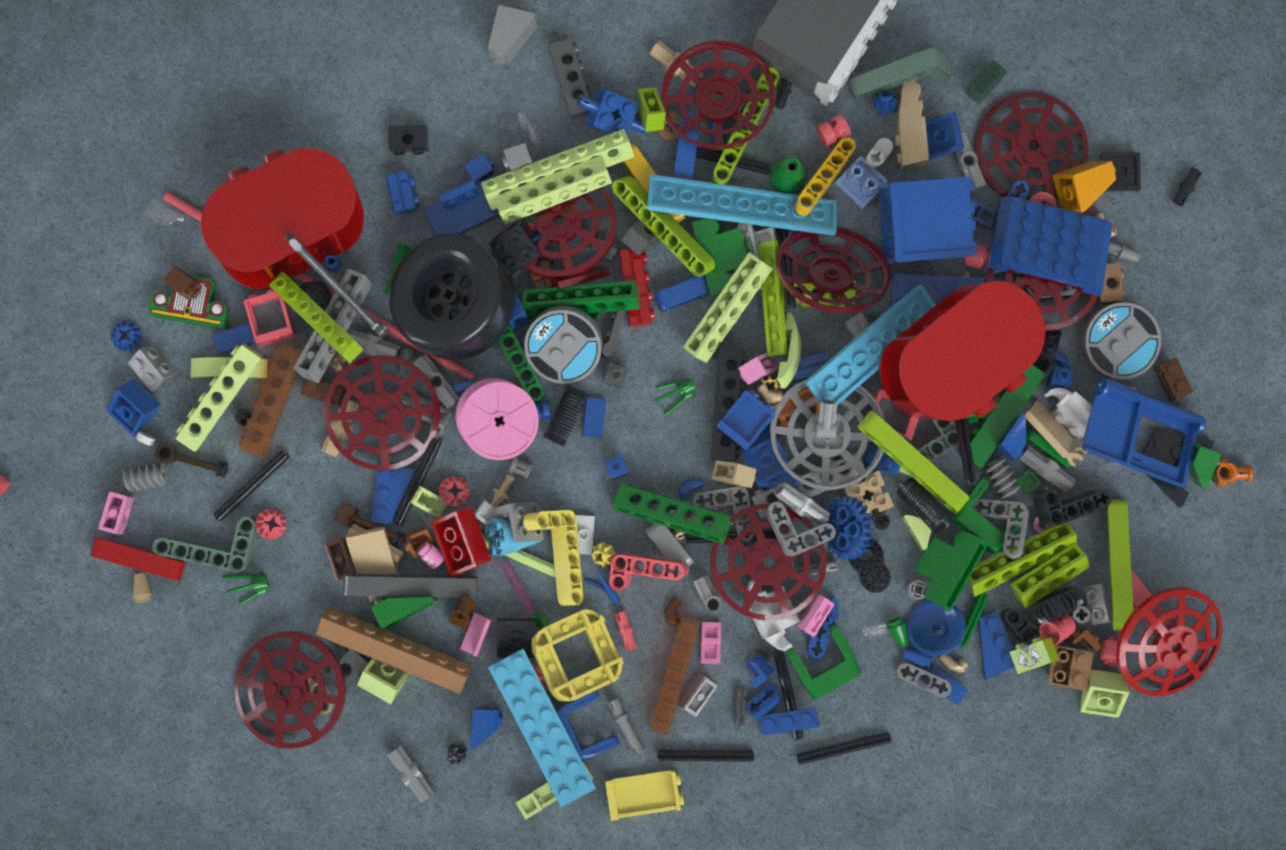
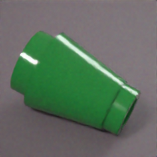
M902 617L889 620L887 622V629L898 644V647L907 646L909 639L906 622L903 621Z

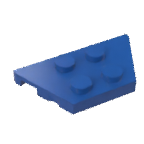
M768 424L751 446L741 452L747 466L756 469L755 481L759 488H777L783 481L792 487H801V483L791 477L778 462L773 452L770 440V424ZM776 437L778 450L787 464L789 460Z

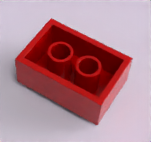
M472 506L430 522L451 577L492 561Z

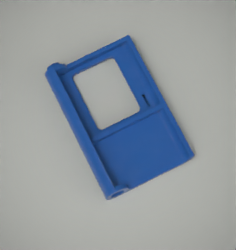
M1102 378L1095 389L1082 449L1088 453L1185 489L1197 434L1205 429L1206 421L1204 416L1110 379ZM1142 416L1184 433L1177 467L1135 452L1134 446Z

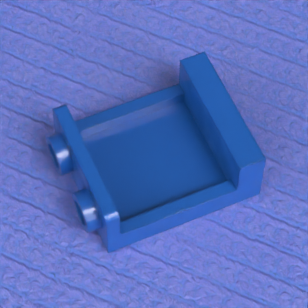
M752 389L749 392L745 390L723 419L716 425L745 450L751 446L776 415L773 412L775 408L767 401L765 404L758 400L760 396Z

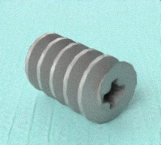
M1000 457L984 465L989 466L985 471L986 473H993L989 479L996 480L993 487H1000L996 493L1004 494L1000 500L1018 493L1017 490L1021 487L1020 484L1014 485L1017 481L1016 477L1010 478L1014 472L1006 471L1010 466L1009 464H1003L1006 457Z
M161 462L160 468H158L156 463H153V469H150L148 464L145 465V471H143L141 466H138L137 472H135L133 467L130 468V473L123 469L122 477L127 490L134 492L135 489L141 491L143 488H156L158 485L161 487L165 486L167 472L164 463Z

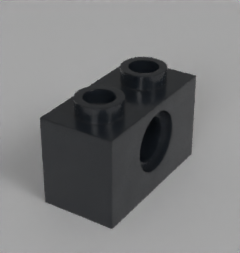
M427 125L388 126L389 150L394 152V155H405V152L422 155L424 152H429V130ZM407 137L413 138L411 144H405L404 140Z

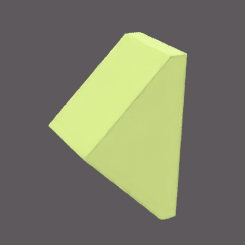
M422 486L418 488L410 502L437 518H440L447 506L438 495Z
M902 516V520L920 550H925L931 534L930 528L918 517Z

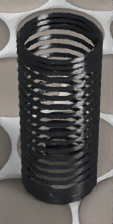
M566 385L564 394L559 401L560 404H557L559 407H556V413H553L554 416L550 419L551 422L547 426V432H544L543 435L544 438L561 446H565L567 440L556 434L566 438L569 437L558 431L570 435V433L558 427L569 432L572 431L559 424L573 429V427L561 421L575 426L561 417L576 423V421L562 414L577 420L576 417L566 412L577 417L579 415L574 412L580 413L567 405L582 410L569 402L583 407L581 404H585L570 395L586 401L589 396L586 392L571 385Z
M913 477L902 482L897 489V495L914 511L933 533L936 534L945 530L952 521V515ZM914 482V484L911 485V486L905 491V493L903 494L904 490H905L910 484H912V483ZM948 516V518L946 519V521H945L942 525H940L939 527L935 528V527L938 526L940 523H942V522L945 520V518Z

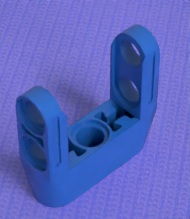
M597 690L555 708L582 761L620 744L618 736L582 749L576 734L573 732L574 729L567 714L592 703L596 698L600 697Z

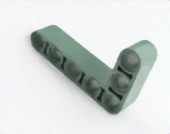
M929 48L854 77L850 80L854 99L860 100L927 74L937 81L948 79L953 74L948 57L937 48Z
M928 419L939 437L917 450L930 462L959 445L956 424L953 420H946V426L940 427L938 420ZM949 434L955 435V444H951L948 441ZM933 443L938 444L940 447L938 454L933 453L931 449Z
M242 517L239 519L230 552L169 538L156 539L153 543V551L165 557L233 572H243L248 569L257 535L256 519L252 517ZM249 520L252 523V527L249 531H246L244 524ZM243 539L247 541V547L244 550L239 546L240 541ZM162 542L167 543V550L165 552H162L160 549ZM181 546H184L186 548V553L184 556H181L179 554V549ZM200 550H203L205 552V557L203 560H200L198 558V552ZM219 554H222L224 557L222 564H218L216 561ZM241 558L243 565L238 569L235 566V561Z

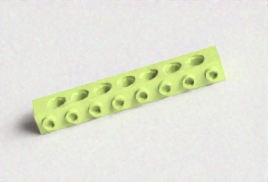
M625 129L483 181L481 184L491 210L497 209L494 196L602 155L607 168L633 158L634 154Z

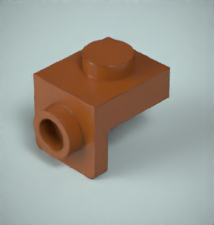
M427 525L405 533L406 542H404L407 553L411 552L413 558L418 557L417 550L424 542L428 541L430 544H435Z
M1076 629L1068 641L1071 645H1075L1082 640L1094 652L1102 648L1097 635L1093 632L1090 633L1087 629Z

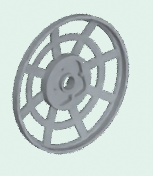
M806 380L789 389L775 408L774 413L776 415L771 420L770 440L773 452L783 469L791 477L804 485L822 490H838L850 487L863 480L874 470L884 451L878 447L875 458L869 467L865 469L858 460L866 449L867 441L872 440L863 432L851 433L848 422L856 416L860 423L864 419L860 411L867 404L885 421L883 412L874 397L862 386H859L854 391L863 398L855 406L846 399L839 403L847 407L849 411L844 416L836 413V438H816L815 429L819 413L814 415L808 406L818 401L815 397H812L803 402L797 395L798 391L807 387L804 383ZM791 399L797 408L789 420L788 428L776 426L780 411L785 403ZM802 412L809 421L805 429L793 428L795 421ZM776 434L787 435L789 448L795 457L787 464L778 450ZM793 436L804 437L807 448L801 453L795 447ZM850 441H861L860 448L853 457L846 448ZM812 453L822 457V468L810 464L805 459ZM841 455L847 462L840 467L830 468L831 457ZM801 463L811 471L822 473L821 484L805 480L792 469ZM850 467H853L860 474L845 483L829 485L830 474L843 472Z

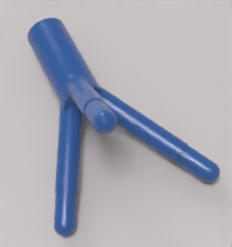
M610 567L606 568L607 583L600 572L596 571V575L603 586L588 578L585 579L586 582L605 591L614 605L621 602L609 585Z

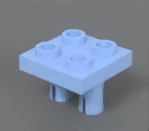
M860 156L834 185L858 207L863 209L879 192L878 187L886 185L888 180L876 169L868 168L865 159Z

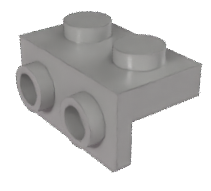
M152 345L139 349L128 362L150 392L157 390L166 379L175 375L170 366Z
M1102 582L1083 587L1091 613L1092 624L1110 622L1112 619Z

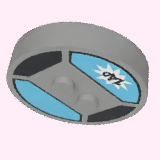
M1127 302L1111 303L1096 310L1085 323L1081 336L1082 352L1087 363L1097 373L1113 379H1131L1145 373L1156 361L1161 349L1160 328L1155 318L1143 307Z
M555 306L541 312L532 321L525 337L524 347L527 360L538 375L554 383L569 384L584 379L595 369L602 353L603 340L598 325L587 313L571 306Z

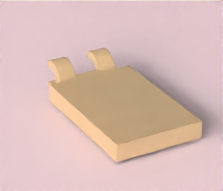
M1036 400L1024 414L1025 418L1063 458L1066 457L1070 465L1076 466L1077 462L1074 458L1082 461L1085 457L1082 452L1078 451H1083L1082 445L1077 444V440L1062 424L1055 420V417L1039 400Z
M385 527L346 535L347 545L356 573L398 574ZM368 596L370 602L378 600L377 596Z

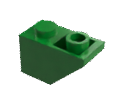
M1197 443L1194 446L1189 469L1195 484L1203 489H1207L1213 480L1215 468L1220 464L1221 453Z

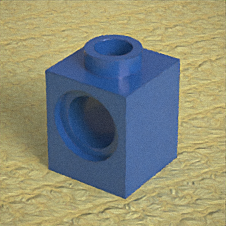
M484 154L465 164L464 167L476 184L492 176L495 165L490 157L486 159Z
M1054 366L1047 377L1044 393L1054 388L1069 390L1073 371Z
M622 454L604 461L611 480L629 474Z

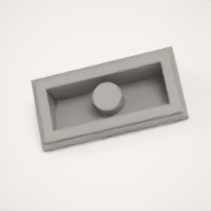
M699 672L677 704L697 717L718 685Z

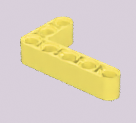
M559 510L526 514L523 524L527 530H551L559 604L562 606L581 604L583 601V586L577 522L574 512L572 510Z

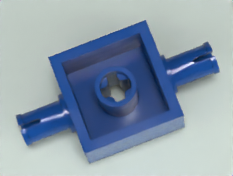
M598 89L594 100L582 94L579 96L578 99L581 102L577 101V106L590 111L585 123L586 126L607 135L625 129L628 136L630 128L645 134L642 121L635 118L639 106L638 103L607 89Z

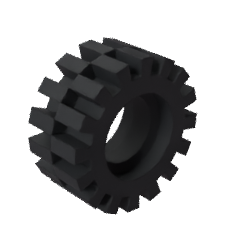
M869 539L868 541L871 546L866 547V549L873 552V557L870 561L862 562L859 560V557L857 559H849L851 566L858 573L862 572L867 575V572L873 574V570L877 572L879 570L878 567H882L884 552L875 539Z

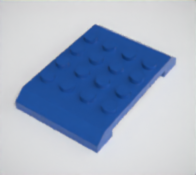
M1014 196L1001 197L987 268L1007 272L1010 269L1081 287V292L1100 296L1103 290L1112 225L1105 219Z

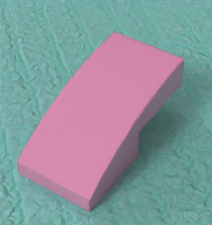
M702 622L701 663L720 664L721 623Z

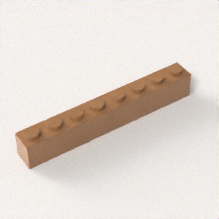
M328 607L321 617L316 633L317 636L458 694H461L472 668L471 665L449 657L446 654L437 652L331 607Z

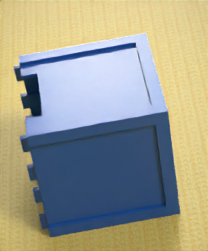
M969 177L897 182L878 187L882 249L887 263L974 256V252H977V242H973L972 232L976 230L975 220L972 221L971 213L975 212L974 203L970 201L973 181H970Z

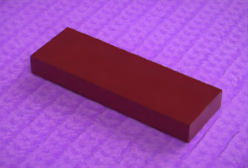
M601 265L574 277L550 279L553 286L561 289L608 277L611 275L610 268Z

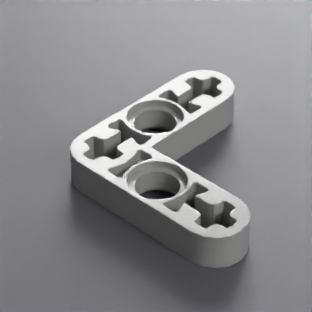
M741 486L700 492L693 499L694 506L699 507L701 505L697 504V501L700 500V497H703L704 500H709V495H712L714 505L710 506L711 502H705V507L712 510L733 506L734 514L741 509L750 507L748 491ZM737 491H741L742 494H746L742 497L743 504L747 503V506H735L736 504L740 505L738 497H735V495L738 494ZM720 493L725 494L727 497L726 502L723 504H719L715 500L716 496ZM749 516L744 520L738 519L735 521L737 535L744 530L743 525L739 526L738 523L745 524L749 522ZM751 531L752 534H749V538L744 537L741 541H752L754 539L755 532Z
M978 499L972 508L985 519L1007 520L1003 550L1009 558L1016 559L1020 557L1024 548L1029 516L1028 508L1021 502ZM983 505L985 508L990 509L991 514L989 510L982 509V511L979 512L978 508H981V506ZM998 506L1005 507V511L1001 515L995 513ZM1019 508H1021L1023 510V513L1021 512L1019 514L1020 521H1017L1018 515L1015 513V511H1018ZM1014 526L1021 527V532L1017 535L1011 533ZM1014 543L1017 550H1014L1012 553L1009 548H1012Z
M773 502L766 509L768 520L784 554L787 556H796L835 537V528L828 523L797 535L783 504ZM774 508L780 510L778 516L777 514H772ZM782 517L784 518V520H781L780 522L776 523L778 519H781ZM781 524L788 527V534H782L779 531ZM824 529L825 531L829 530L828 537L824 535L818 538V534L822 533ZM805 535L813 537L814 542L812 545L805 543ZM800 542V546L796 547L794 551L788 549L790 543L794 545Z

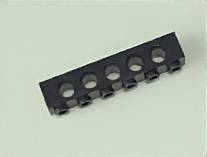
M719 345L711 461L734 462L735 458H738L739 447L736 446V442L716 425L730 410L724 407L723 401L731 399L735 404L743 394V389H740V382L744 381L738 369L741 367V363H745L746 352L742 351L743 346ZM729 361L735 362L736 369L733 371L728 370L726 363ZM732 380L735 383V388L727 389L724 385L725 381ZM728 437L731 440V445L728 447L722 446L720 443L721 438Z

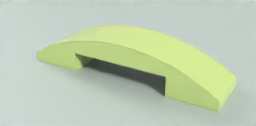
M787 313L785 324L787 336L791 339L788 362H780L777 379L781 388H786L792 381L799 367L802 353L801 336L792 313Z
M233 357L191 358L190 377H219L222 373L220 370L226 360L230 362ZM261 359L249 378H267L268 359ZM237 360L235 362L237 369L243 370L245 368V364L242 361Z
M584 764V766H585V768H586L588 774L590 775L591 779H593V777L591 776L589 770L587 769L586 765ZM547 782L518 800L516 804L526 820L557 799Z

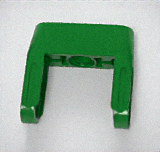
M983 475L978 480L979 483L974 485L967 494L969 500L957 514H953L952 522L960 530L981 538L988 544L985 550L991 554H996L1004 545L1007 523L999 530L972 508L989 486L990 480ZM1020 509V510L1016 513V514L1018 515L1017 521H1020V520H1019V514H1020L1021 512L1023 513V510H1022V509ZM1014 526L1011 533L1014 534L1019 526Z
M835 622L828 627L844 660L830 667L828 671L825 670L811 678L798 653L794 652L792 648L785 651L794 670L798 673L799 679L813 700L826 695L862 674L851 648Z

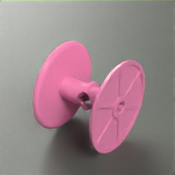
M486 378L470 385L461 395L455 413L456 425L462 438L477 454L492 460H506L518 456L531 445L538 430V412L531 397L514 383L501 378Z

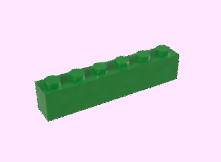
M1032 365L1023 372L1027 377V381L1022 386L1010 393L1004 388L1001 396L997 395L994 398L997 402L995 408L981 418L983 422L980 427L976 426L971 432L972 438L970 443L976 469H982L1045 376V373Z

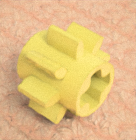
M770 375L767 381L764 379L760 380L762 384L765 383L766 385L767 383L770 385L772 383L774 385L773 390L775 391L770 390V392H778L777 389L781 388L777 384L778 379L772 380Z
M603 541L593 547L594 552L591 556L595 564H601L602 567L611 564L612 557L616 552L612 545H608Z

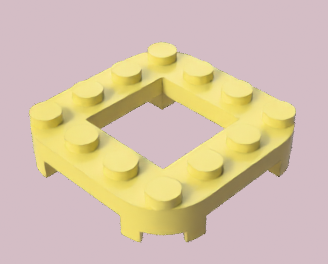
M585 609L540 629L531 640L533 655L549 691L558 701L569 702L577 700L615 682L621 674L622 664H624L623 658L619 657L604 623L606 621L605 618L595 611ZM585 631L601 666L568 681L552 645Z

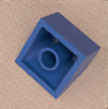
M132 379L117 388L107 412L135 437L138 431H141L156 415L161 404L142 385Z

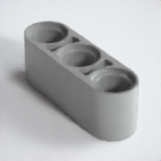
M653 523L644 530L665 558L684 561L688 564V567L694 563L667 527ZM678 567L675 568V570L678 571V574L682 573L680 570H678Z

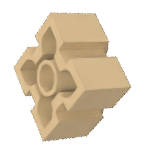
M879 471L869 474L863 479L862 483L858 482L850 487L842 488L845 497L851 496L852 498H857L858 501H863L862 507H868L866 513H871L873 509L878 513L894 507L889 493L883 494L881 486L885 484ZM865 491L871 494L870 501L864 500Z

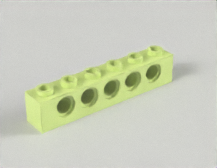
M602 155L494 196L500 216L506 225L611 184L612 181Z
M749 252L683 348L696 358L707 363L773 268Z
M245 343L234 348L231 353L233 356L231 361H225L220 368L222 373L219 378L215 376L209 384L212 387L208 393L204 392L198 400L200 402L198 408H192L187 415L189 420L186 425L182 423L176 431L179 434L176 440L194 452L199 449L263 358V355ZM237 360L245 364L243 370L236 368L235 362ZM225 376L232 377L234 384L227 385L224 381ZM214 392L222 394V401L214 399ZM204 407H207L212 411L211 416H205L203 414L202 410ZM192 423L199 424L201 431L195 432L192 429Z

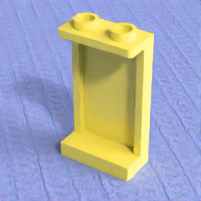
M675 769L605 780L611 821L624 817L670 810L679 811L681 810L680 805H684L683 794L678 793L677 787L681 785L680 774H676Z

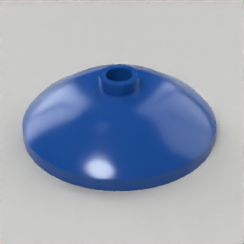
M930 600L917 606L911 613L907 623L908 637L913 646L920 652L931 656L944 655L954 650L961 643L966 630L964 616L956 605L948 612ZM942 629L940 634H936L937 630Z

